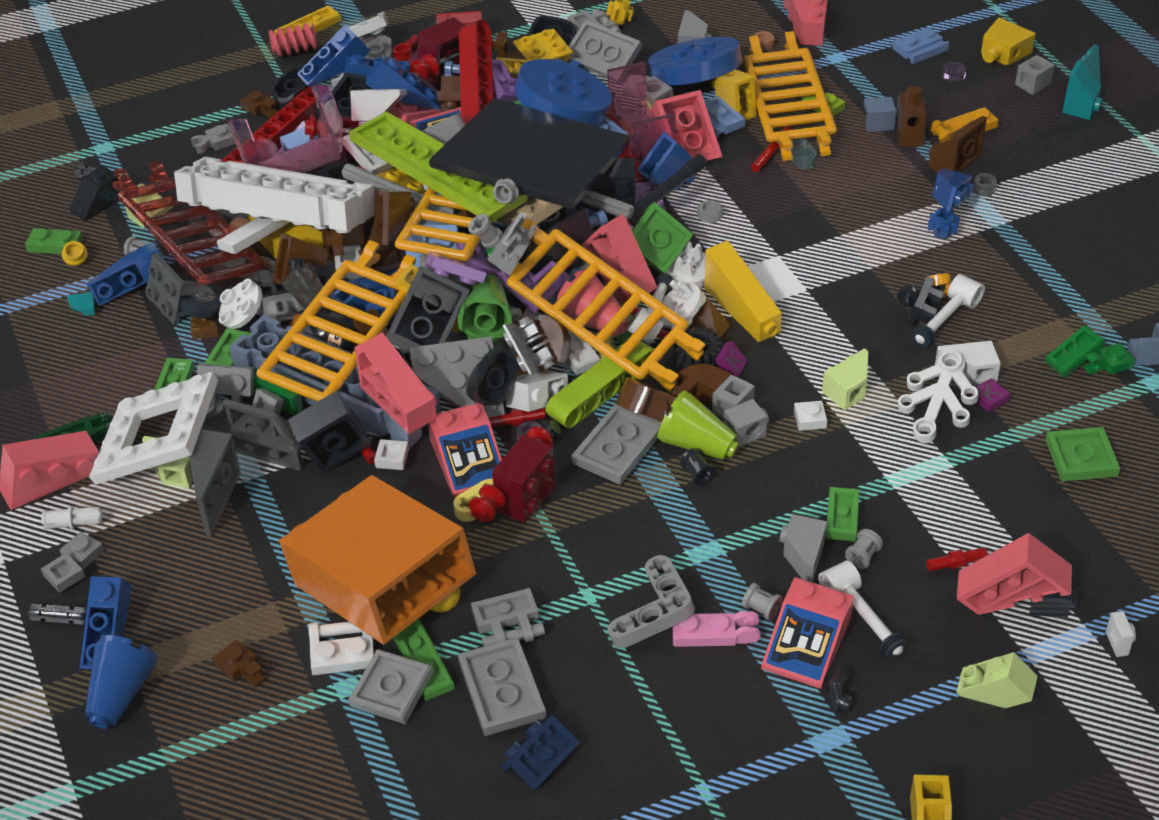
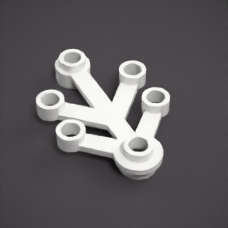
M950 350L942 353L937 360V365L921 372L910 373L907 376V387L911 391L917 392L910 395L904 394L898 399L899 410L902 413L908 414L914 411L916 404L931 398L924 418L916 420L913 425L914 437L921 443H929L936 437L935 421L943 400L952 413V421L955 426L965 427L970 422L969 411L961 406L949 385L953 378L961 389L962 402L967 405L977 402L978 390L976 387L971 386L964 375L965 361L956 351ZM940 376L937 383L922 389L925 381ZM912 380H919V381H920L919 383H916V384H915V383H911ZM967 393H972L974 396L967 397L965 395ZM904 402H910V403H911V404L908 405V406L902 405V403H904ZM958 416L966 417L963 420L957 419ZM927 431L929 434H921V432Z

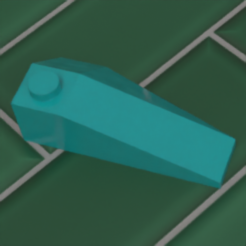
M1095 44L1087 51L1086 55L1082 56L1081 60L1079 59L1070 73L1062 112L1088 120L1091 119L1094 112H1099L1102 104V98H1099L1101 90L1099 46Z

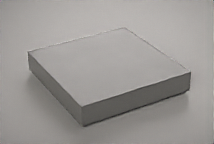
M377 649L348 699L350 707L406 724L434 670L431 665Z

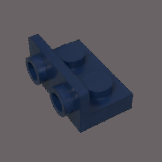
M553 715L544 723L538 719L525 732L529 738L523 744L517 740L504 753L508 760L501 767L505 771L511 767L533 790L580 743Z

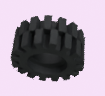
M690 327L686 329V333L692 338L699 339L705 343V347L702 349L704 354L698 361L693 359L686 350L674 343L673 361L678 369H684L696 364H708L719 367L715 359L722 349V341L719 335L716 336L715 331L712 330L709 333V328L704 327L703 331L700 330V327H695L694 331Z

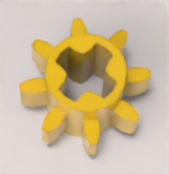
M629 0L609 1L606 14L610 15L609 19L611 21L613 20L617 24L623 25L626 20L631 21L634 7H630L631 2Z

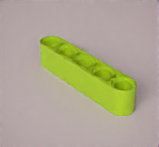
M641 341L627 356V359L640 367L655 349ZM624 343L615 350L618 351ZM604 357L553 395L546 405V414L566 428H572L619 393L626 376L635 380L636 378L607 357Z

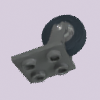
M158 253L152 254L146 295L173 325L179 324L180 316L184 315L197 318H212L219 314L222 304L220 296L224 292L220 286L204 279L182 280Z

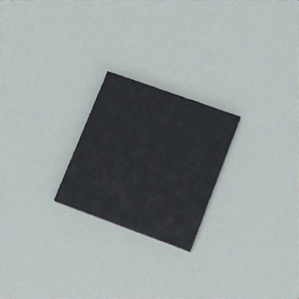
M493 98L430 158L429 167L495 186L496 182L500 179L505 180L509 178L515 182L519 194L574 209L630 144L631 136Z

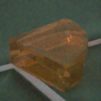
M191 316L192 340L219 337L218 329L214 322Z

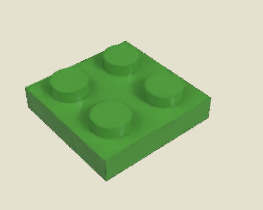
M655 202L650 204L632 229V233L646 263L659 274L666 273L693 236L688 229Z
M1103 427L1047 432L1045 440L1061 482L1118 477L1120 467Z

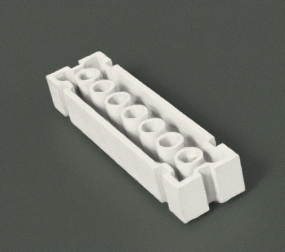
M203 157L193 162L192 167L185 166L174 172L177 200L187 202L191 206L203 205L209 206V209L212 210L225 209L234 214L247 213L251 217H269L273 221L285 220L292 222L294 225L307 224L314 226L316 229H326L329 227V229L336 230L337 233H348L358 224L365 223L367 219L375 215L373 185L357 182L348 184L346 180L234 161L225 163L221 159Z

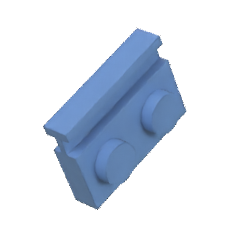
M930 27L894 40L892 49L905 59H911V63L915 64L949 50V42H944L942 36Z
M720 96L704 101L716 138L719 137L720 133L727 134L745 127V118L730 107Z

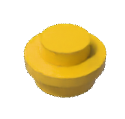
M77 241L67 243L62 250L64 262L71 266L81 265L88 257L86 247Z

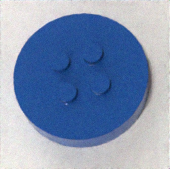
M707 37L677 43L661 49L650 56L648 63L651 77L656 76L667 85H683L725 75L741 65L742 57L738 40L730 37Z
M536 59L524 63L519 70L514 86L515 95L523 106L593 126H598L605 120L612 101L610 90L596 76L575 65L551 59Z

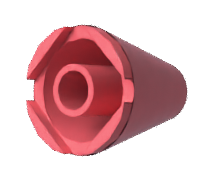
M585 269L573 274L576 276V278L571 283L567 280L563 284L561 290L558 293L557 300L577 280V278L585 271ZM595 275L562 312L575 320L605 286ZM612 295L585 326L601 331L622 306ZM629 316L611 336L621 335L628 329Z

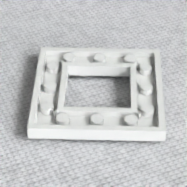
M211 372L202 376L196 375L180 383L174 382L167 387L155 391L149 390L143 395L123 399L117 406L114 418L110 423L109 430L102 442L101 449L89 475L94 484L103 483L191 456L218 383V378L215 374ZM178 409L167 436L157 439L152 438L145 443L132 446L142 420Z

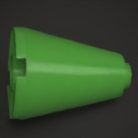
M486 275L483 283L476 282L458 313L459 329L468 335V339L492 336L493 344L498 342L503 337V333L506 332L503 325L513 323L512 313L502 282L493 275Z

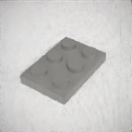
M585 19L569 44L573 54H570V60H567V62H571V60L578 61L580 65L584 66V69L620 83L643 45L639 40Z
M615 403L571 455L572 464L621 485L658 439L657 434L662 422L634 413Z
M518 637L458 654V662L484 736L532 723L538 719H546L545 707Z

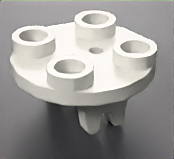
M688 241L685 248L666 271L667 274L673 277L674 281L677 283L680 281L683 284L694 283L699 288L703 287L705 282V253L702 252L700 244H696L695 248H692V243Z
M245 279L231 290L226 289L220 296L222 304L219 311V322L227 328L236 329L246 325L255 314L263 316V310L260 306L262 300L261 288L251 279Z
M672 280L669 285L673 290L665 296L662 303L686 319L690 326L692 318L706 302V296L694 283L683 284L680 281L677 283ZM664 317L660 319L664 322L663 326L665 328L673 329L675 327L673 323Z

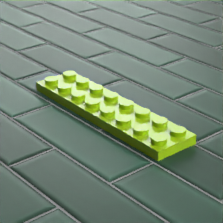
M387 111L349 131L350 141L473 214H486L490 218V223L528 201V196L519 194L513 203H500L493 194L495 186L429 167L430 158L444 144Z

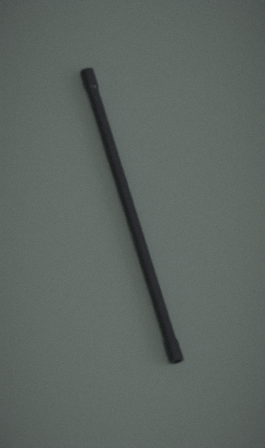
M697 154L675 174L633 205V216L627 219L628 224L630 225L643 215L650 204L653 202L658 203L687 179L692 178L707 166L705 157ZM577 256L566 268L565 272H570L584 260ZM516 297L509 302L510 307L519 308L520 310L525 307ZM468 335L461 337L457 341L469 340Z

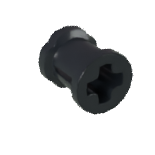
M691 448L682 455L679 461L683 469L690 472L692 481L696 485H705L714 478L716 468L706 462L703 458L704 454L699 448Z

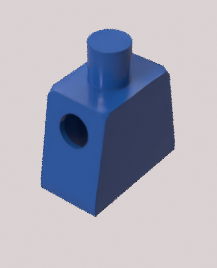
M663 132L637 171L650 182L660 185L680 170L692 157L678 142ZM694 175L692 178L687 179L685 183L689 184L693 182L696 175Z

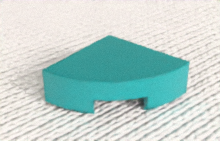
M91 292L67 296L69 307L72 310L82 312V315L86 316L96 315L95 299Z

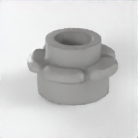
M506 178L496 182L493 194L500 203H513L519 195V190L513 180Z

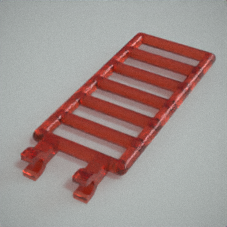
M159 161L149 163L153 174H149L148 179L154 184L137 187L130 180L124 168L114 170V175L118 178V181L113 182V187L117 191L121 190L117 194L118 199L200 285H208L265 269V261L250 246L237 254L223 251L191 260L186 254L218 246L217 241L232 233L234 230L214 210L209 209V206L203 205L149 217L145 212L187 203L178 201L177 195L138 204L133 200V198L176 189L175 179H172L165 172L163 165ZM202 215L209 219L208 221L163 231L159 227ZM214 229H219L223 233L181 245H176L172 241ZM241 257H246L250 261V263L204 274L199 269Z

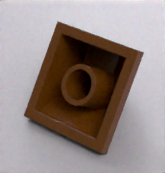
M981 116L947 135L938 143L933 144L929 150V168L937 172L944 168L961 173L981 157L987 117Z
M375 190L374 242L388 245L409 220L410 212H414L415 205L411 192Z

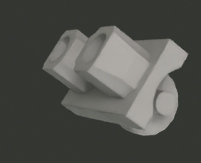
M304 291L262 298L260 306L265 316L282 322L294 319L296 314L302 315L310 302L308 295Z

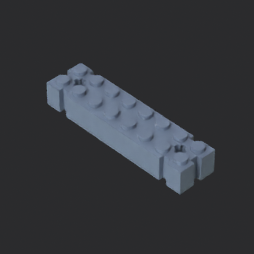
M265 315L260 317L250 327L251 334L249 336L242 334L229 347L233 365L254 367V374L257 373V370L290 330L291 326L284 330L281 328L279 321ZM301 332L302 335H305V336H307V337H310V338H312V339H315V340H317V341H320V342H322V343H325V344H327V345H330V346H332V347H335V348H337V349H340V350H342V351H345V352H347V353H350V352H348V351H346V350H343V349H341V348H339V347H337V346H334V345H332V344H330V343H327V342H325V341H323V340H320V339H318V338H316V337H314V336H311V335H309V334H307V333ZM293 343L286 351L289 354L336 373L345 364L296 343ZM280 361L271 370L321 392L330 384L329 381ZM357 366L338 390L339 394L361 420L366 430L381 437L390 434L391 440L406 441L408 442L409 449L422 437V428H428V424L408 434L361 388ZM424 385L436 398V414L441 413L439 391ZM301 395L302 401L311 405L317 403Z

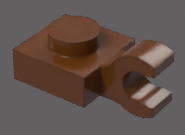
M257 90L249 93L239 101L241 109L255 116L263 113L267 117L272 118L278 113L273 108L277 102L272 97Z
M237 639L212 657L214 665L233 681L242 676L256 688L265 680L259 673L262 667L258 664L256 654Z

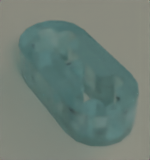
M806 138L791 140L792 162L801 169L813 168L816 165L817 156L813 146Z

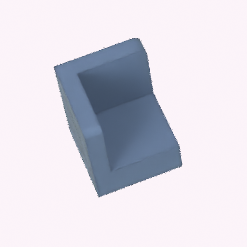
M892 97L864 99V107L867 113L866 131L894 130L896 108Z
M1155 323L1152 338L1129 340L1128 349L1130 355L1135 359L1134 365H1159V323Z

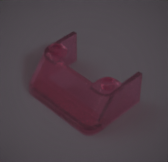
M644 61L608 69V89L612 95L608 113H612L618 126L631 136L630 144L628 145L631 156L634 155L636 159L643 161L663 132L676 141L674 113L654 117L647 105Z
M329 85L311 86L322 114L318 120V129L321 137L282 153H279L276 144L271 139L263 138L255 141L246 119L228 120L227 123L243 163L306 173L338 160L343 151V121Z

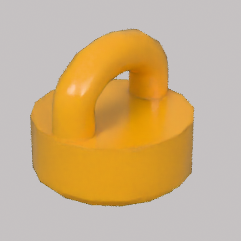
M944 273L928 276L934 279L931 287L945 286L946 289L942 291L944 292L942 298L947 297L952 283L950 274Z

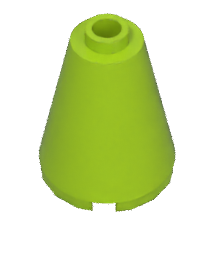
M683 390L671 405L673 409L669 416L666 415L663 419L657 438L664 443L687 450L699 448L704 455L725 460L727 456L732 458L740 444L736 441L737 435L697 398Z

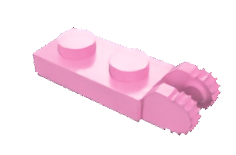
M740 611L735 615L734 613L693 614L687 620L672 626L673 646H736V644L758 642L761 638L760 630L754 626L758 624L759 616L754 611Z

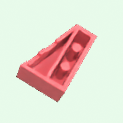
M784 0V8L789 13V20L793 22V29L800 44L823 45L828 0Z
M624 213L600 227L581 245L649 294L658 288ZM599 272L605 283L608 284L611 279ZM619 287L613 293L622 305L632 296L622 287Z
M383 332L354 347L361 388L408 434L437 418L435 408L437 401L431 391L427 390Z
M87 431L4 444L2 446L0 492L10 510H13L89 477L99 451Z
M1027 533L961 569L958 576L957 600L980 615L1015 607V602L1030 598L1034 603L1043 601V596L1060 592L1061 596L1070 595L1072 565L1030 533Z

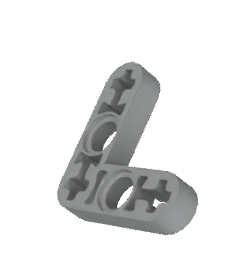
M658 555L652 557L645 564L646 574L659 599L629 612L609 624L608 634L616 647L625 648L687 620L694 614L695 607L691 596L667 556ZM662 569L665 574L660 576L658 570ZM669 585H676L672 590L663 591ZM658 616L653 622L645 623L647 618Z

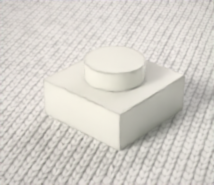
M822 401L794 403V414L799 431L824 429L827 427V418Z
M380 439L374 460L375 467L404 470L409 451L408 442Z
M1124 611L1111 613L1106 634L1116 657L1128 656L1132 643L1136 640L1135 628L1132 623H1128Z

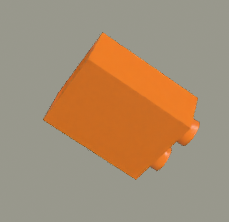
M373 475L350 491L341 494L337 500L303 524L296 526L289 534L279 540L294 584L383 645L476 575L465 532L461 526Z

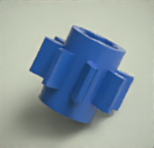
M939 208L935 213H930L928 230H933L934 237L948 239L952 233H958L960 216H954L953 210L949 212L944 208Z

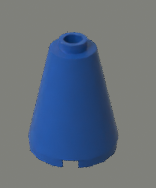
M103 635L100 640H97L94 647L85 716L90 719L89 723L91 725L107 729L108 726H114L119 721L156 666L158 657L147 646L142 644L140 649L130 646L131 639L115 635Z

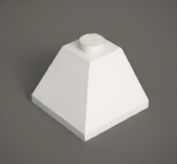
M407 89L351 91L352 121H358L359 125H362L382 113L390 111L407 94Z

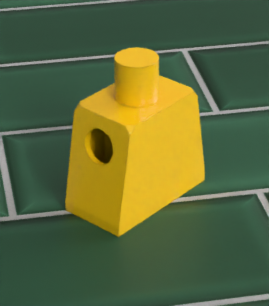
M998 18L984 34L981 49L982 57L987 63H992L995 60L1004 65H1011L1033 52L1036 33Z
M735 69L725 75L713 78L711 84L715 89V96H720L730 107L742 115L745 121L756 117L755 79L753 75Z

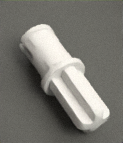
M69 506L68 509L43 511L41 519L44 529L58 527L75 529L76 525L101 523L103 513L99 507L74 509L73 506Z

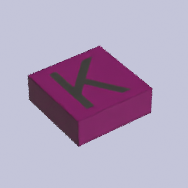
M733 341L725 343L715 359L722 370L731 373V375L737 378L747 362Z
M992 378L976 386L978 390L977 403L988 412L1003 405L1010 399V393Z

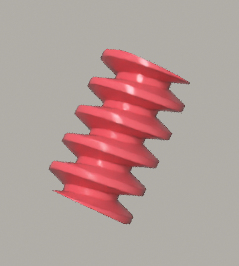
M304 23L303 30H301L299 25H295L294 32L288 26L286 27L285 34L281 28L277 29L276 35L272 30L268 31L273 54L277 52L279 57H282L283 50L290 56L292 48L295 49L297 54L300 53V47H303L308 52L309 45H312L314 50H317V36L313 23L311 28L307 23Z

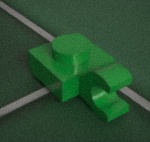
M1120 343L1103 347L1097 352L1087 354L1086 358L1091 363L1083 365V368L1089 375L1101 370L1114 374L1133 368L1135 359Z

